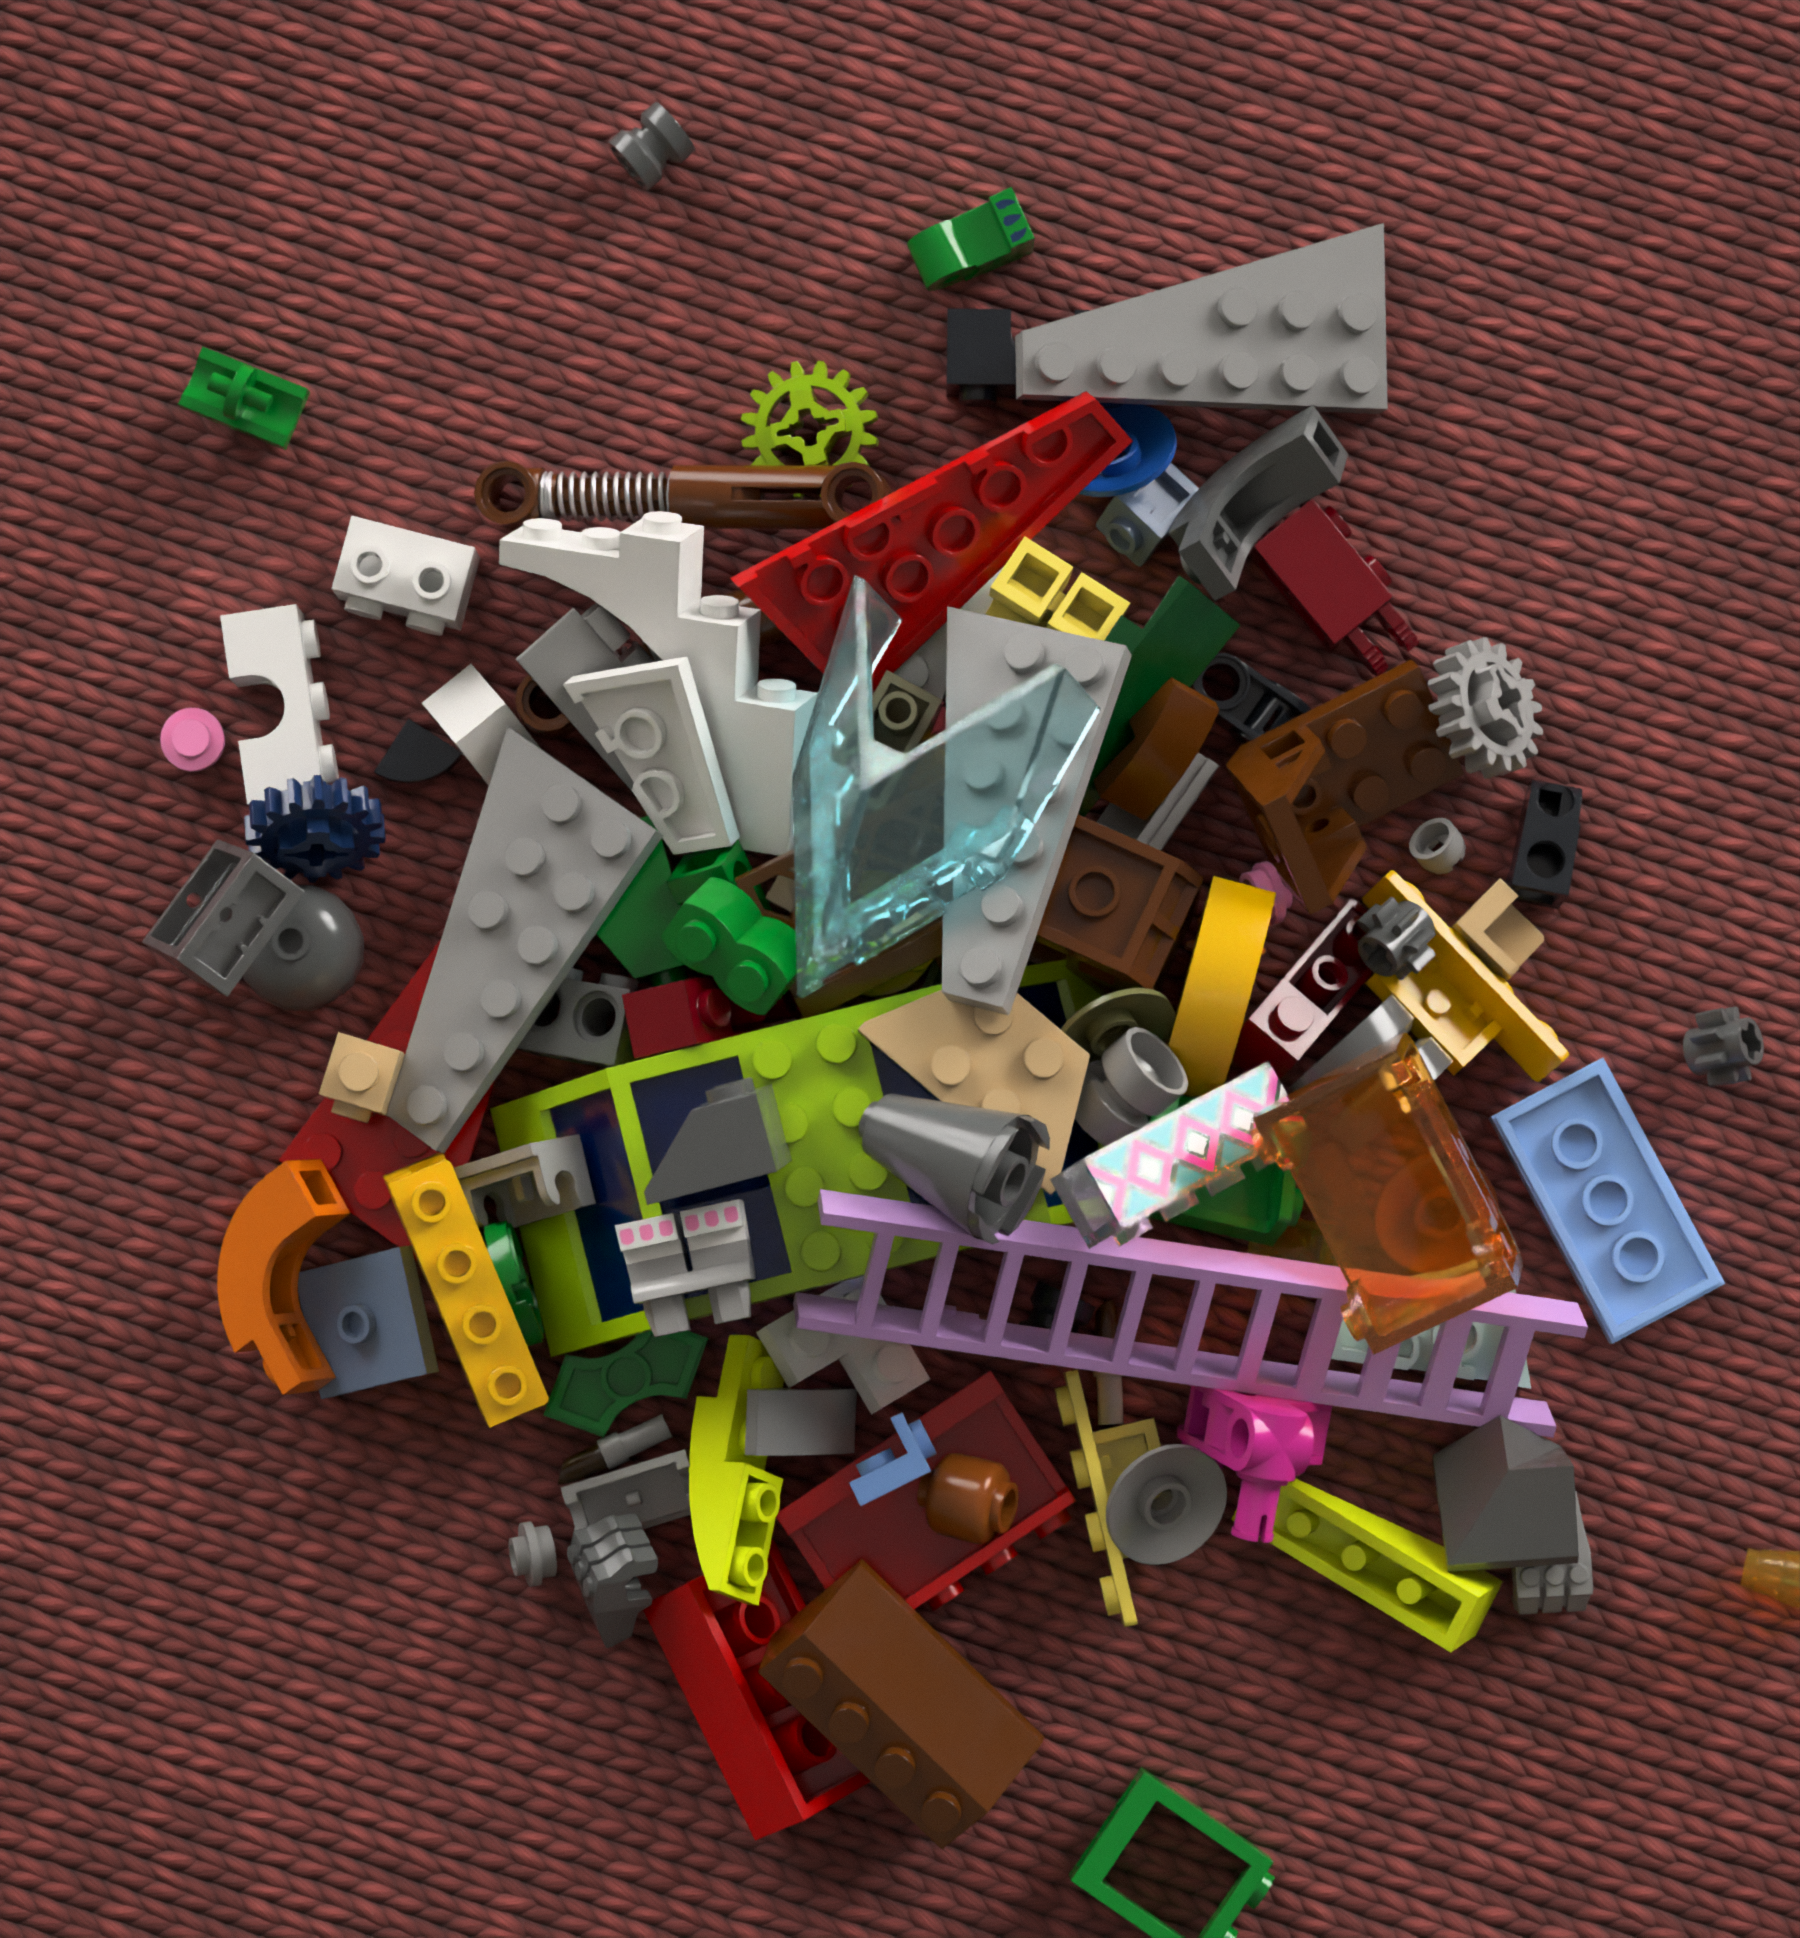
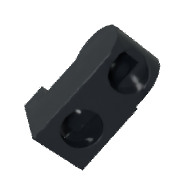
M1534 779L1530 780L1521 809L1511 867L1505 882L1518 895L1514 901L1559 909L1568 897L1581 825L1578 822L1582 803V789Z

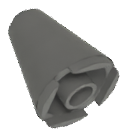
M890 1093L879 1101L869 1104L859 1123V1136L862 1138L863 1150L869 1157L974 1238L992 1245L999 1242L994 1234L1000 1229L1011 1234L1019 1227L1031 1209L1043 1183L1046 1169L1035 1164L1039 1146L1050 1149V1136L1046 1124L1029 1115Z

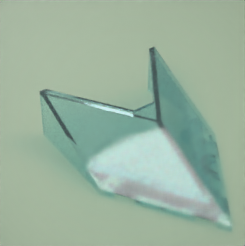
M856 575L853 577L792 776L797 995L801 998L823 987L822 979L847 964L853 962L857 966L944 915L947 913L945 906L977 887L984 891L1003 880L1101 709L1066 668L1053 664L905 754L875 741L872 673L903 620L865 579Z

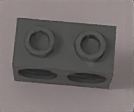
M572 968L516 1048V1050L536 1056L602 1068H610L648 1058L634 1059L622 999L623 994L637 991L639 981L619 975L601 973L599 984L582 981L584 971ZM560 1000L559 1015L552 1023L551 1015L553 1008ZM615 1010V1023L607 1033V1019L611 1012Z

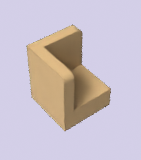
M1500 878L1488 888L1451 928L1455 929L1466 939L1470 950L1493 973L1507 981L1544 942V935L1511 904L1518 895Z

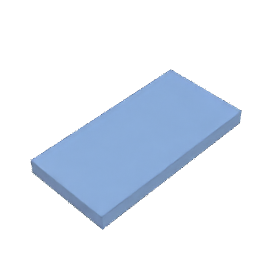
M1604 1058L1583 1067L1489 1117L1494 1130L1609 1344L1619 1341L1725 1284Z

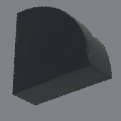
M408 719L374 772L376 775L395 783L424 782L450 771L464 755L453 746Z

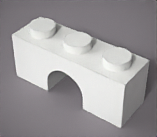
M296 604L221 615L229 679L237 687L257 684L273 686L281 691L285 704L283 718L271 733L260 738L238 741L247 804L249 805L251 800L265 801L264 789L267 787L276 788L280 791L287 790V779L290 778L296 779L301 785H303V782L311 781L314 775H321L327 785L339 779L334 746L333 744L323 745L319 722L330 719L324 682L314 683L310 660L311 658L321 656L315 620L305 621L303 612Z

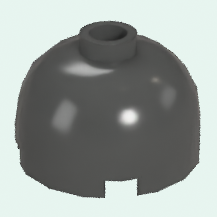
M297 885L305 892L245 972L243 979L262 1000L287 1011H314L335 1001L354 985L364 962V936L354 913L339 897L314 885Z

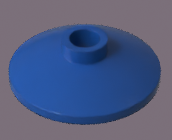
M1123 404V406L1117 408H1104L1133 442L1079 494L1091 497L1122 495L1142 488L1160 476L1170 465L1177 448L1175 430L1167 416L1159 410L1143 404Z

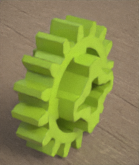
M795 361L791 362V378L783 381L778 374L771 371L767 375L773 389L768 394L754 389L750 393V396L760 405L758 413L742 414L741 421L755 428V434L741 441L743 448L746 450H760L761 455L755 459L752 465H784L773 451L779 450L781 452L790 449L803 457L804 465H831L829 454L837 441L852 434L847 450L833 465L857 462L870 467L869 463L860 453L863 447H878V438L865 432V426L879 420L878 414L873 410H860L859 406L867 399L869 394L864 387L854 389L850 393L846 390L851 377L850 373L846 370H841L832 380L827 378V364L824 361H817L812 375H805L800 363ZM814 389L832 393L845 404L847 409L827 410L817 403ZM789 395L791 407L781 422L773 423L769 426L775 408ZM807 415H812L819 424H829V426H826V430L817 433V444L809 446L802 437L791 436L794 434V431L804 427L803 417ZM793 494L796 499H803L805 494Z

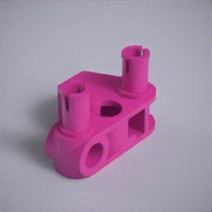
M1189 1385L1191 1390L1185 1424L1178 1426L1176 1437L1182 1440L1181 1444L1199 1448L1203 1453L1210 1456L1219 1465L1221 1470L1224 1464L1237 1471L1236 1475L1242 1479L1231 1534L1237 1538L1252 1542H1258L1259 1536L1261 1537L1260 1541L1263 1543L1272 1542L1281 1486H1287L1289 1481H1294L1296 1476L1304 1473L1309 1465H1322L1332 1406Z

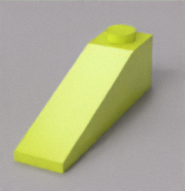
M1297 1478L1294 1481H1289L1287 1486H1281L1273 1528L1274 1538L1270 1542L1272 1545L1450 1653L1476 1636L1503 1583L1502 1580L1485 1570L1448 1572L1444 1546ZM1236 1511L1231 1519L1235 1521Z

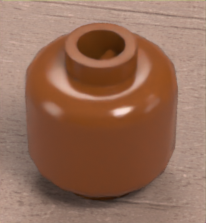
M951 1453L946 1455L937 1464L935 1470L931 1469V1472L922 1476L917 1500L918 1505L925 1508L927 1524L934 1533L974 1544H985L992 1541L998 1533H1006L1010 1528L1016 1514L1019 1492L1018 1486L1010 1482L1009 1473L1001 1463L962 1453Z

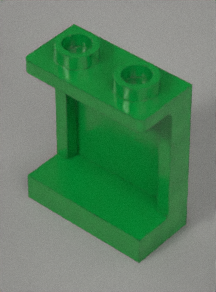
M1183 1095L1157 1116L1146 1115L1149 1125L1138 1133L1134 1140L1173 1155L1167 1197L1128 1182L1124 1212L1128 1213L1131 1190H1134L1159 1201L1135 1215L1272 1247L1288 1226H1296L1304 1200L1303 1190L1295 1188L1297 1170L1302 1169L1306 1162L1311 1140L1310 1132L1302 1130L1303 1122L1286 1115L1278 1118L1297 1127L1266 1143L1270 1116L1264 1115L1259 1147L1220 1131L1224 1105L1218 1104L1215 1122L1188 1111L1205 1102L1204 1100ZM1291 1106L1290 1109L1297 1111L1303 1121L1305 1109ZM1232 1107L1229 1126L1252 1136L1256 1113L1246 1111L1252 1114L1250 1128L1247 1130L1234 1124L1236 1108ZM1180 1115L1220 1131L1213 1172L1174 1156ZM1173 1119L1169 1147L1141 1136ZM1187 1126L1183 1151L1207 1161L1211 1136ZM1190 1132L1206 1138L1203 1155L1188 1149ZM1225 1140L1251 1150L1248 1154L1220 1168ZM1140 1151L1136 1176L1160 1185L1164 1160ZM1143 1157L1159 1163L1157 1180L1141 1174ZM1178 1164L1205 1175V1177L1174 1193Z

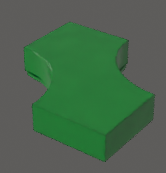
M648 1331L636 1335L625 1347L607 1356L584 1358L565 1355L544 1416L605 1437L616 1417L624 1409L639 1400L657 1395L687 1399L709 1338L690 1331L654 1337L653 1332Z

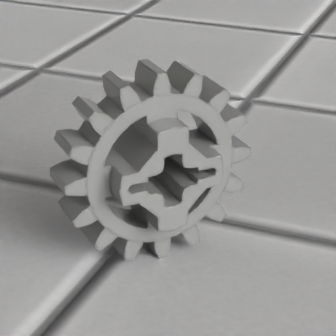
M1487 637L1474 641L1468 640L1446 649V656L1435 660L1433 663L1439 676L1428 680V687L1438 695V702L1430 704L1429 711L1435 715H1440L1438 718L1440 726L1436 733L1438 737H1447L1452 741L1449 751L1451 758L1454 759L1464 755L1466 771L1471 774L1481 770L1484 779L1498 775L1502 776L1526 767V759L1536 756L1538 753V749L1532 739L1543 735V729L1534 721L1533 714L1542 711V706L1536 701H1531L1534 698L1531 690L1534 688L1535 683L1533 679L1521 678L1519 673L1522 661L1520 658L1507 661L1506 645L1499 643L1491 646Z

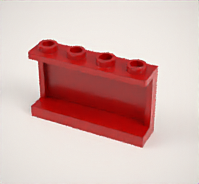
M991 1370L916 1420H921L937 1452L936 1455L926 1459L930 1469L935 1470L937 1464L946 1455L951 1453H962L999 1462L1005 1467L1009 1473L1010 1482L1018 1486L1019 1492L1016 1514L1006 1533H998L992 1541L985 1544H974L934 1533L927 1524L925 1508L918 1505L917 1495L922 1476L860 1506L849 1482L861 1477L856 1464L891 1448L896 1459L907 1454L896 1432L779 1510L776 1516L825 1590L863 1559L913 1609L927 1602L931 1610L934 1611L965 1590L959 1579L980 1566L986 1575L992 1573L1018 1555V1552L1012 1545L1014 1542L1032 1530L1035 1531L1039 1539H1042L1072 1519L1066 1508L1077 1500L1004 1393L1005 1391Z

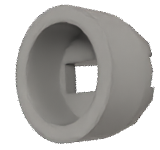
M1434 818L1426 821L1415 830L1409 842V850L1418 863L1427 871L1435 874H1447L1453 871L1452 866L1458 861L1462 862L1465 856L1466 845L1461 833L1450 820ZM1440 843L1442 847L1433 852L1432 849Z

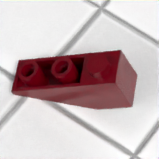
M1353 898L1342 908L1242 1025L1232 1061L1251 1077L1265 1070L1262 1086L1267 1091L1271 1068L1275 1071L1279 1082L1373 972L1361 959L1357 943L1366 932L1356 922L1367 910Z
M713 976L680 980L622 995L634 1059L657 1056L804 1019L790 989L766 1015H759L743 1009L730 1000L719 988Z

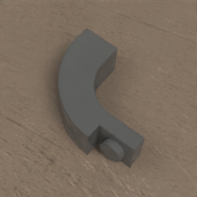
M1314 405L1272 428L1232 457L1193 494L1172 523L1168 533L1179 547L1178 552L1180 553L1181 563L1185 572L1196 584L1202 583L1214 601L1236 590L1248 553L1271 526L1296 507L1340 483L1348 453Z

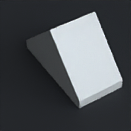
M472 664L468 665L422 702L423 706L488 786L507 727L517 731L538 746L506 703Z

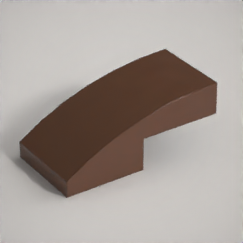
M1171 677L1128 720L1135 738L1093 780L1099 796L1145 821L1176 786L1202 747L1219 712L1216 702Z

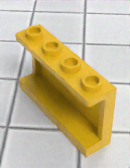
M439 1152L383 1175L382 1177L412 1245V1249L477 1405L489 1428L545 1405L549 1399L451 1162L446 1160L444 1153Z

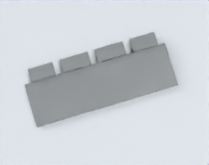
M598 603L593 604L582 615L572 608L515 660L632 792L634 782L614 751L607 754L595 735L599 730L598 726L581 701L576 704L574 703L563 684L572 676L652 663L654 661L639 644H634L618 658L614 655V652L629 639L630 633L612 613Z

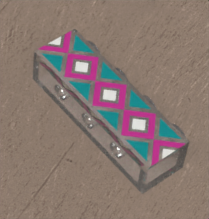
M1267 1061L1090 1154L1050 1179L1089 1249L1110 1237H1113L1117 1246L1121 1247L1151 1230L1153 1226L1147 1217L1159 1211L1165 1222L1200 1203L1194 1192L1206 1186L1212 1197L1246 1178L1240 1167L1250 1161L1256 1172L1289 1155L1291 1152L1285 1142L1307 1128L1271 1064Z

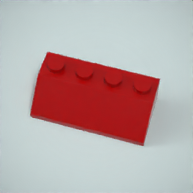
M774 1539L771 1540L767 1560L768 1570L763 1581L759 1606L747 1605L709 1590L704 1574L653 1599L651 1606L643 1610L755 1841L805 1821L871 1782L758 1673L772 1634L806 1607Z

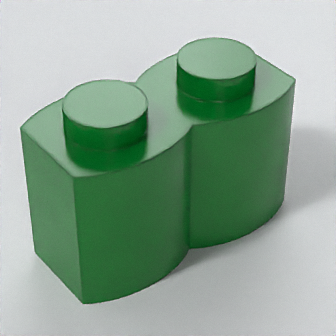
M710 877L683 903L661 935L666 947L680 962L699 973L713 976L719 988L730 1000L743 1009L759 1015H766L782 998L814 956L810 946L798 932L777 919L762 916L758 906L742 889L717 877Z

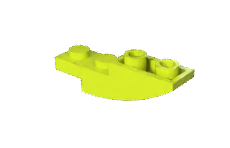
M729 1335L717 1397L697 1396L689 1454V1502L698 1558L709 1590L747 1605L759 1606L762 1585L768 1570L767 1560L775 1519L780 1509L783 1478L765 1471L767 1456L745 1455L747 1389L779 1388L783 1386L784 1379L761 1340L750 1335Z

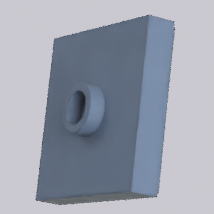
M412 1245L397 1247L299 1272L298 1295L302 1313L336 1376L335 1379L319 1389L321 1399L439 1372Z

